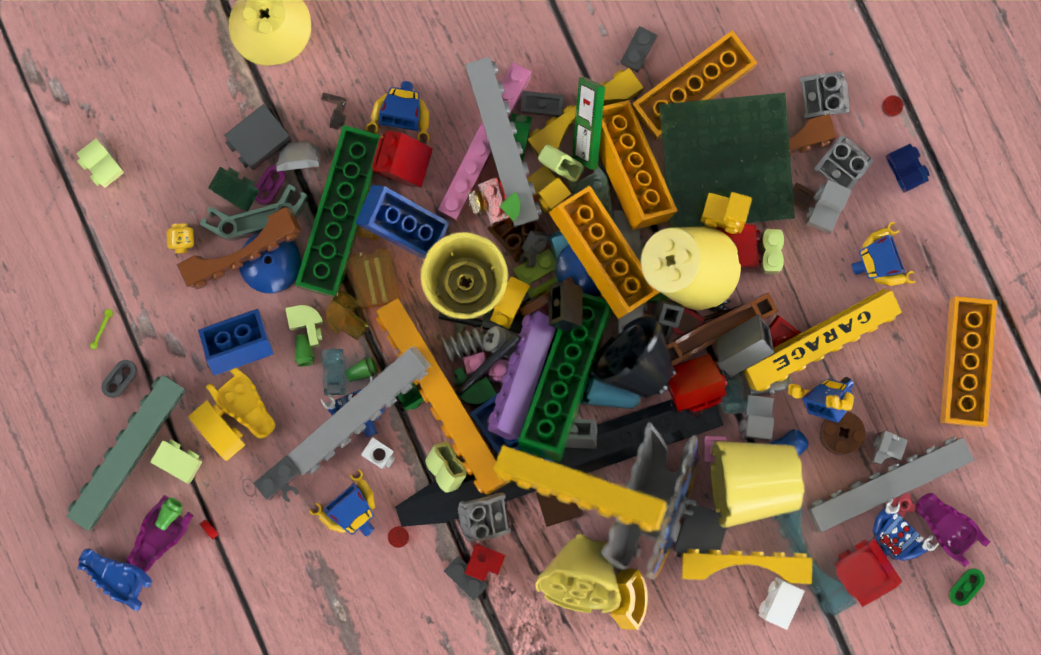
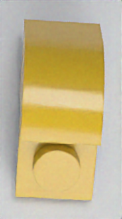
M511 276L502 298L494 308L490 320L509 329L530 285Z

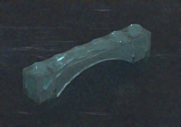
M802 508L772 516L771 519L773 521L777 520L780 526L778 531L782 538L788 539L791 545L788 548L793 557L794 553H807V558H811L804 545L801 532ZM812 560V584H810V587L814 594H819L823 600L820 604L825 613L835 616L856 604L843 583L826 575Z

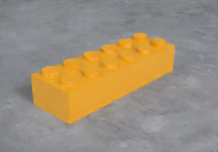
M732 30L632 103V108L648 132L657 141L755 69L757 61Z
M630 101L603 106L599 154L631 229L636 230L667 222L677 212V208Z
M591 186L586 187L549 212L618 319L660 293L645 279L640 261Z
M954 296L949 301L940 424L978 428L988 426L997 300Z

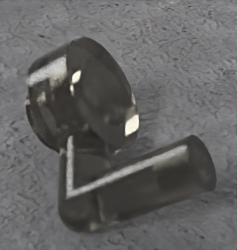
M323 92L322 101L337 104L332 113L330 128L339 130L340 127L345 125L346 115L343 112L347 101L343 97Z

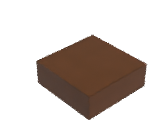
M796 183L786 202L804 212L814 192Z

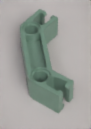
M288 185L278 203L233 216H227L210 206L207 210L209 216L213 217L215 214L222 221L216 228L206 222L207 219L203 218L200 225L227 241H234L261 233L269 221L267 216L284 207L292 209L297 219L309 197L306 193L301 192V198L295 206H292L288 201L292 193L296 192V188ZM229 224L233 225V232L225 234L224 228Z

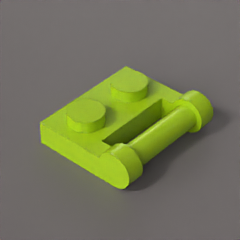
M550 249L536 256L537 262L534 268L526 267L528 261L514 268L513 271L518 280L530 285L555 271L557 261ZM556 276L534 289L529 287L527 292L530 299L549 289V286L558 283Z

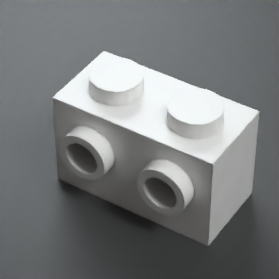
M776 577L768 588L769 593L766 600L760 605L758 616L787 630L805 591Z

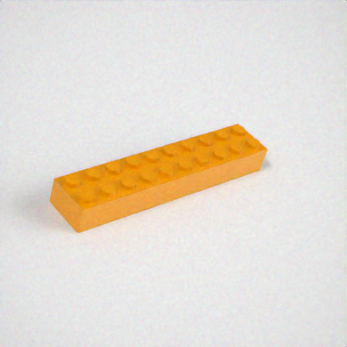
M397 298L378 309L376 312L379 316L375 319L383 332L388 330L389 335L386 337L394 350L397 348L400 350V353L397 354L398 357L409 348L415 346L430 363L431 366L427 369L428 374L420 381L416 379L413 382L415 385H421L420 394L426 403L431 402L433 405L429 409L437 422L439 420L443 422L444 425L441 426V429L448 439L452 438L455 442L452 444V447L458 457H464L465 462L462 464L470 476L474 474L477 480L473 482L480 494L485 492L488 496L508 484L509 482L497 478L498 475L493 470L496 460L399 299Z

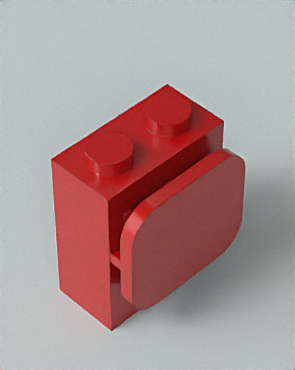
M386 131V133L381 135L372 163L373 171L406 186L422 188L433 148L402 132Z
M745 224L742 232H737V234L728 233L721 227L715 228L725 233L735 244L738 250L737 254L741 269H756L759 266V263L762 262L761 251H758L757 243L760 242V230H756V224Z
M710 354L673 366L676 369V373L667 383V390L678 412L685 409L697 412L718 405L722 401V397L726 395L725 386H727V380L724 374L720 375L721 371L717 361H713Z
M874 538L868 542L866 539L860 541L855 545L856 549L851 552L849 549L843 551L838 555L839 559L834 563L837 568V576L849 594L856 597L862 607L896 589L902 583L901 578Z

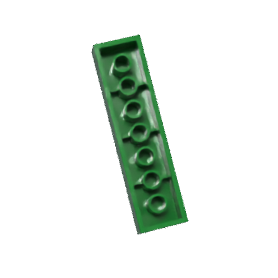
M343 125L295 283L298 288L338 299L360 226L356 224V221L374 180L375 172L373 171L372 163L381 135Z
M583 293L582 327L570 332L558 329L518 440L519 450L558 462L561 461L592 372L594 360L601 347L613 312L605 299Z

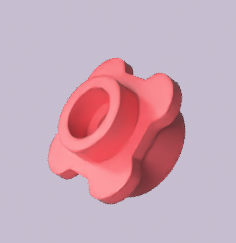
M904 493L901 497L894 498L891 503L894 507H897L900 503L897 513L901 517H904L908 512H914L916 509V505L912 503L909 493Z

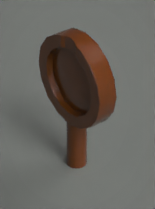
M570 276L565 279V281L574 284ZM549 289L522 304L518 309L522 316L528 315L548 303Z

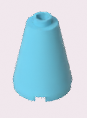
M591 372L581 403L633 409L634 406L639 405L641 396L599 383L594 379L595 376Z

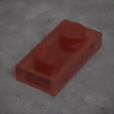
M496 177L478 184L490 224H496L509 219L510 217L499 207L506 200L500 178Z

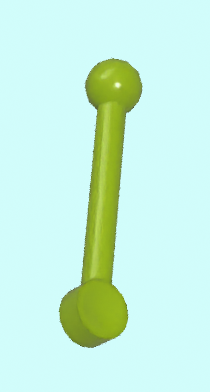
M111 309L105 310V318L94 341L90 343V348L93 350L98 348V341L108 319L113 316Z

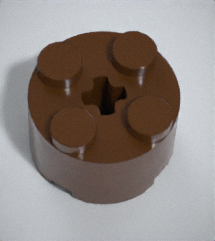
M846 412L839 422L825 419L820 429V441L824 448L838 455H845L856 451L861 447L866 438L863 422L851 412ZM840 429H845V437H839Z

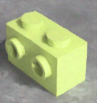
M172 439L169 442L163 440L150 463L190 484L202 464V461L198 459L200 455L191 450L187 452L181 450V444Z

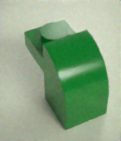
M512 113L509 122L514 121L517 134L513 135L516 142L520 141L523 150L520 158L523 162L532 117Z
M462 367L454 371L456 376L453 379L457 386H459L468 377ZM485 377L473 384L459 397L467 404L482 405L497 394L488 378Z

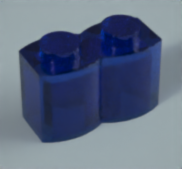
M911 143L885 156L903 193L929 181V171L925 165L922 166L920 163V153Z

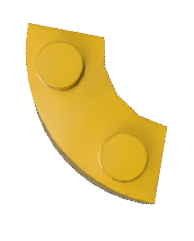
M206 400L188 417L216 452L227 461L245 446L241 440L243 434L237 427L232 428L222 417L224 412L217 404L213 406Z
M639 569L621 570L616 576L621 601L618 608L611 611L610 615L621 629L638 630L647 609L648 596L646 584Z

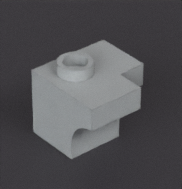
M888 431L880 432L874 438L872 446L875 449L870 462L880 465L886 458L897 461L901 460L908 440Z

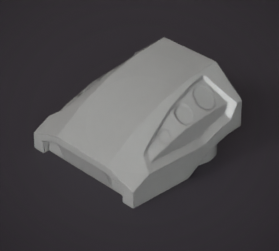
M844 72L817 74L799 78L803 90L805 119L826 114L849 113L850 101Z
M841 135L814 170L823 174L830 181L852 189L874 160L852 140Z
M310 141L287 143L278 152L277 172L320 166V148Z
M503 492L459 503L460 527L465 539L469 543L493 539L511 532L507 523L504 498L506 497Z

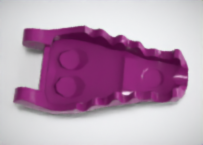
M934 493L925 494L916 503L917 512L925 519L941 548L948 556L964 567L969 564V561L963 555L977 541L984 547L990 543L971 518L958 512L955 508L944 504Z
M163 495L161 500L145 516L134 544L135 547L126 559L127 563L141 568L145 573L156 560L161 558L171 547L180 541L194 516L187 512L184 518L179 515L166 530L159 529L155 522L158 519L163 502L169 498L166 495Z

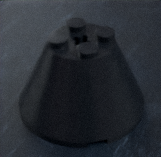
M651 315L641 316L624 325L622 333L616 338L612 336L604 344L594 360L592 374L599 383L648 398L656 393L661 395L667 390V383L676 373V369L673 367L659 321Z

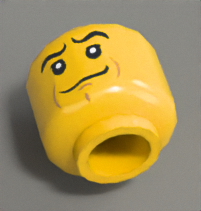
M187 223L171 224V228L167 229V247L175 250V254L187 253V249L193 248L194 232L191 227H188Z

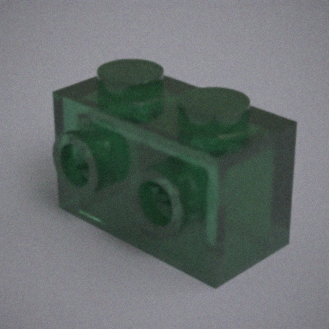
M219 167L208 189L236 207L249 211L260 192L258 188L253 186L255 182L245 176L243 179L240 178V173L231 167L228 170Z

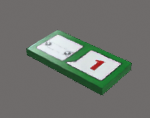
M579 77L572 158L589 169H597L605 86L586 77Z

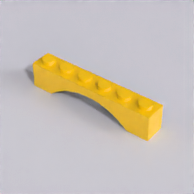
M630 68L625 71L620 69L613 75L611 81L600 83L605 86L604 105L630 101L642 93L644 88ZM569 105L562 111L563 115L558 118L552 117L545 123L546 127L541 130L537 128L528 135L530 138L527 143L537 157H539L545 145H551L559 150L566 131L575 121L576 105Z
M687 549V553H681V579L705 580L711 574L723 568L749 564L769 569L787 583L812 584V558H807V553H794V557H785L784 552H772V556H764V552L751 551V555H742V551H729V555L721 554V550H708V554H699L700 549Z

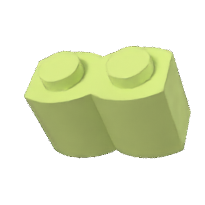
M97 138L76 153L80 158L77 162L84 170L88 168L91 171L92 175L90 178L97 186L101 184L106 188L124 173Z
M545 145L538 157L541 164L572 182L577 181L584 170L582 163L551 145Z
M766 229L762 234L760 241L763 252L762 262L760 263L762 274H778L782 270L784 257L781 249L784 245V235L780 229Z
M446 441L435 444L426 458V465L430 472L436 476L439 487L446 493L459 489L467 475V471L462 462L456 458L453 447Z

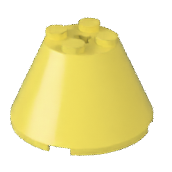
M237 0L229 17V34L237 51L250 62L262 66L282 65L296 58L307 45L311 34L310 14L303 0Z
M576 535V538L567 542L537 578V591L540 592L541 590L545 594L544 598L548 601L578 612L591 613L592 609H602L601 612L606 613L618 608L621 596L614 569L602 555L607 543L591 540L586 535Z

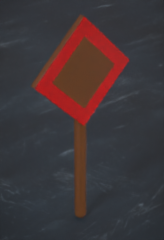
M684 307L678 328L673 327L672 331L683 335L701 326L705 320L718 317L728 311L702 317Z

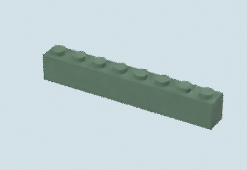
M162 375L161 378L157 377L151 386L153 388L149 395L146 394L139 403L141 407L138 412H133L127 421L129 425L125 430L122 429L115 439L117 440L113 448L110 447L104 454L105 460L102 465H97L93 470L92 480L83 485L79 492L81 494L77 501L74 500L67 510L69 513L66 517L87 531L93 530L187 391L167 376Z

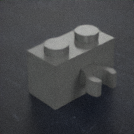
M285 456L253 484L266 500H270L282 491L283 499L290 502L291 500L288 498L287 493L292 490L298 495L299 491L289 484L301 473Z

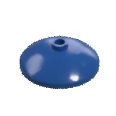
M260 233L251 237L243 247L252 242ZM285 240L279 243L277 249L269 252L266 250L260 253L261 257L253 261L247 260L239 268L244 281L254 290L267 294L278 293L286 290L296 281L301 267V255L293 241L286 242ZM271 257L272 262L270 264H266L265 258Z
M568 244L561 251L556 262L555 274L557 282L565 280L570 276L574 284L583 287V293L596 297L600 296L601 292L590 275H587L588 272Z

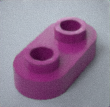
M276 165L270 166L265 170L253 191V196L259 204L268 205L273 202L285 182V172H277ZM278 174V180H272V175ZM263 192H268L267 198L261 197Z

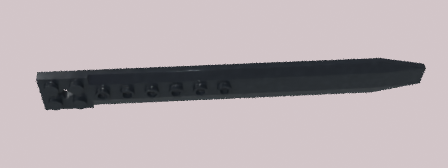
M670 399L597 425L596 449L565 447L561 461L554 460V463L587 474L638 456L639 447L645 439V430L648 422L652 423L666 445L721 427L723 422L717 405L703 409L700 418L697 419L696 416H691L692 411L688 409L678 412L673 400ZM467 472L459 489L446 493L435 481L395 506L402 527L446 523L459 518L458 506L461 501L467 502L487 497L485 492L480 494L473 482L477 480L474 474L470 476ZM510 480L508 484L490 495L503 492L506 497L504 502L535 492L538 489L532 487L525 489L518 486L517 482Z

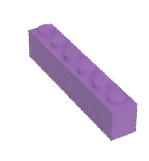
M539 311L532 312L523 318V327L519 334L521 340L516 343L515 351L509 359L508 371L502 379L503 386L495 399L496 406L494 412L491 413L488 420L489 426L487 430L508 440L518 439L556 329L549 326V316Z

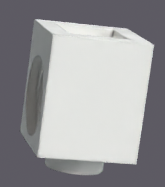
M373 437L361 454V456L383 470L385 467L389 468L396 458L393 456L395 453L393 450ZM377 449H383L386 453L385 458L381 461H377L374 458V453Z

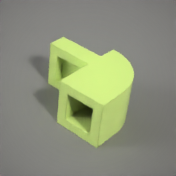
M307 305L285 308L289 329L293 331L307 328L310 346L312 348L320 346V340H323L321 328H317L316 325L324 324L321 315L314 308Z

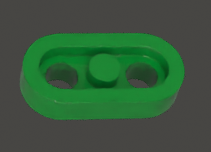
M978 569L966 570L949 590L948 597L951 603L956 606L967 605L984 585V574ZM971 575H974L976 578L974 583L969 581ZM958 591L962 593L961 599L956 598Z

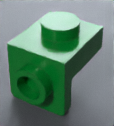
M414 382L411 383L413 387L404 395L402 393L397 395L406 411L418 408L421 402L424 401Z

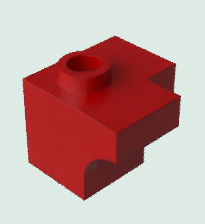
M476 544L465 574L485 581L488 571L498 575L506 555Z

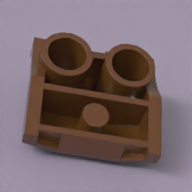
M507 214L493 226L487 227L488 231L515 262L520 261V256L524 252L522 246L530 231L546 232L537 221L514 227L513 221Z

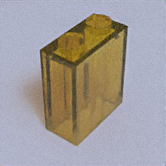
M386 248L374 250V254L366 255V252L354 254V258L349 259L360 310L387 305L397 298L401 302L391 250L387 251Z

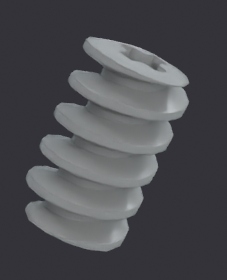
M482 326L480 332L473 328L472 335L468 330L465 331L464 337L457 333L456 340L452 335H449L448 342L443 337L441 338L446 357H449L452 362L455 361V355L459 359H463V352L467 356H471V350L478 354L480 347L484 352H487L483 347L484 333Z
M499 326L490 328L483 339L484 349L494 353L514 332ZM516 344L504 355V357H511V355L515 351Z

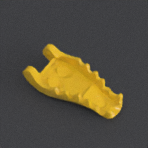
M238 368L230 370L234 376L219 389H216L211 382L205 386L218 407L224 413L247 427L257 438H265L275 429L276 424L266 411L254 383Z

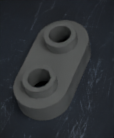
M129 360L118 362L102 382V392L110 398L119 397L136 377V365ZM126 367L130 368L128 375H125L123 372ZM112 384L117 385V389L115 391H111L110 386Z

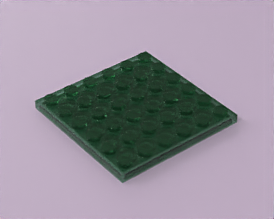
M786 93L659 104L665 182L677 208V212L669 219V228L705 226L701 222V218L709 193L730 198L731 192L751 197L752 201L745 223L795 218Z

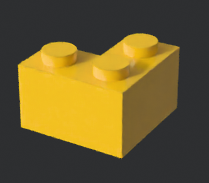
M546 166L541 167L527 178L528 183H533L536 193L532 197L536 196L540 209L544 213H549L557 205L571 197L570 191L560 178L556 179Z
M731 192L730 198L709 193L701 222L710 228H724L728 233H741L747 219L752 198Z

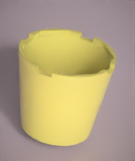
M707 226L663 229L655 233L648 240L641 256V268L647 282L673 301L693 310L716 307L727 300L739 281L741 264H739L738 250L733 241L722 231Z
M456 233L439 240L428 251L421 270L423 290L430 303L443 314L459 319L479 317L493 309L502 298L508 279L506 262L499 249L488 239L472 233ZM466 279L467 282L471 281L472 283L469 284L470 287H461L460 285L463 284L462 280Z
M726 441L713 442L711 455H715V461L710 463L711 486L715 511L721 514V518L718 521L722 528L796 511L801 508L804 494L801 472L802 464L794 446Z

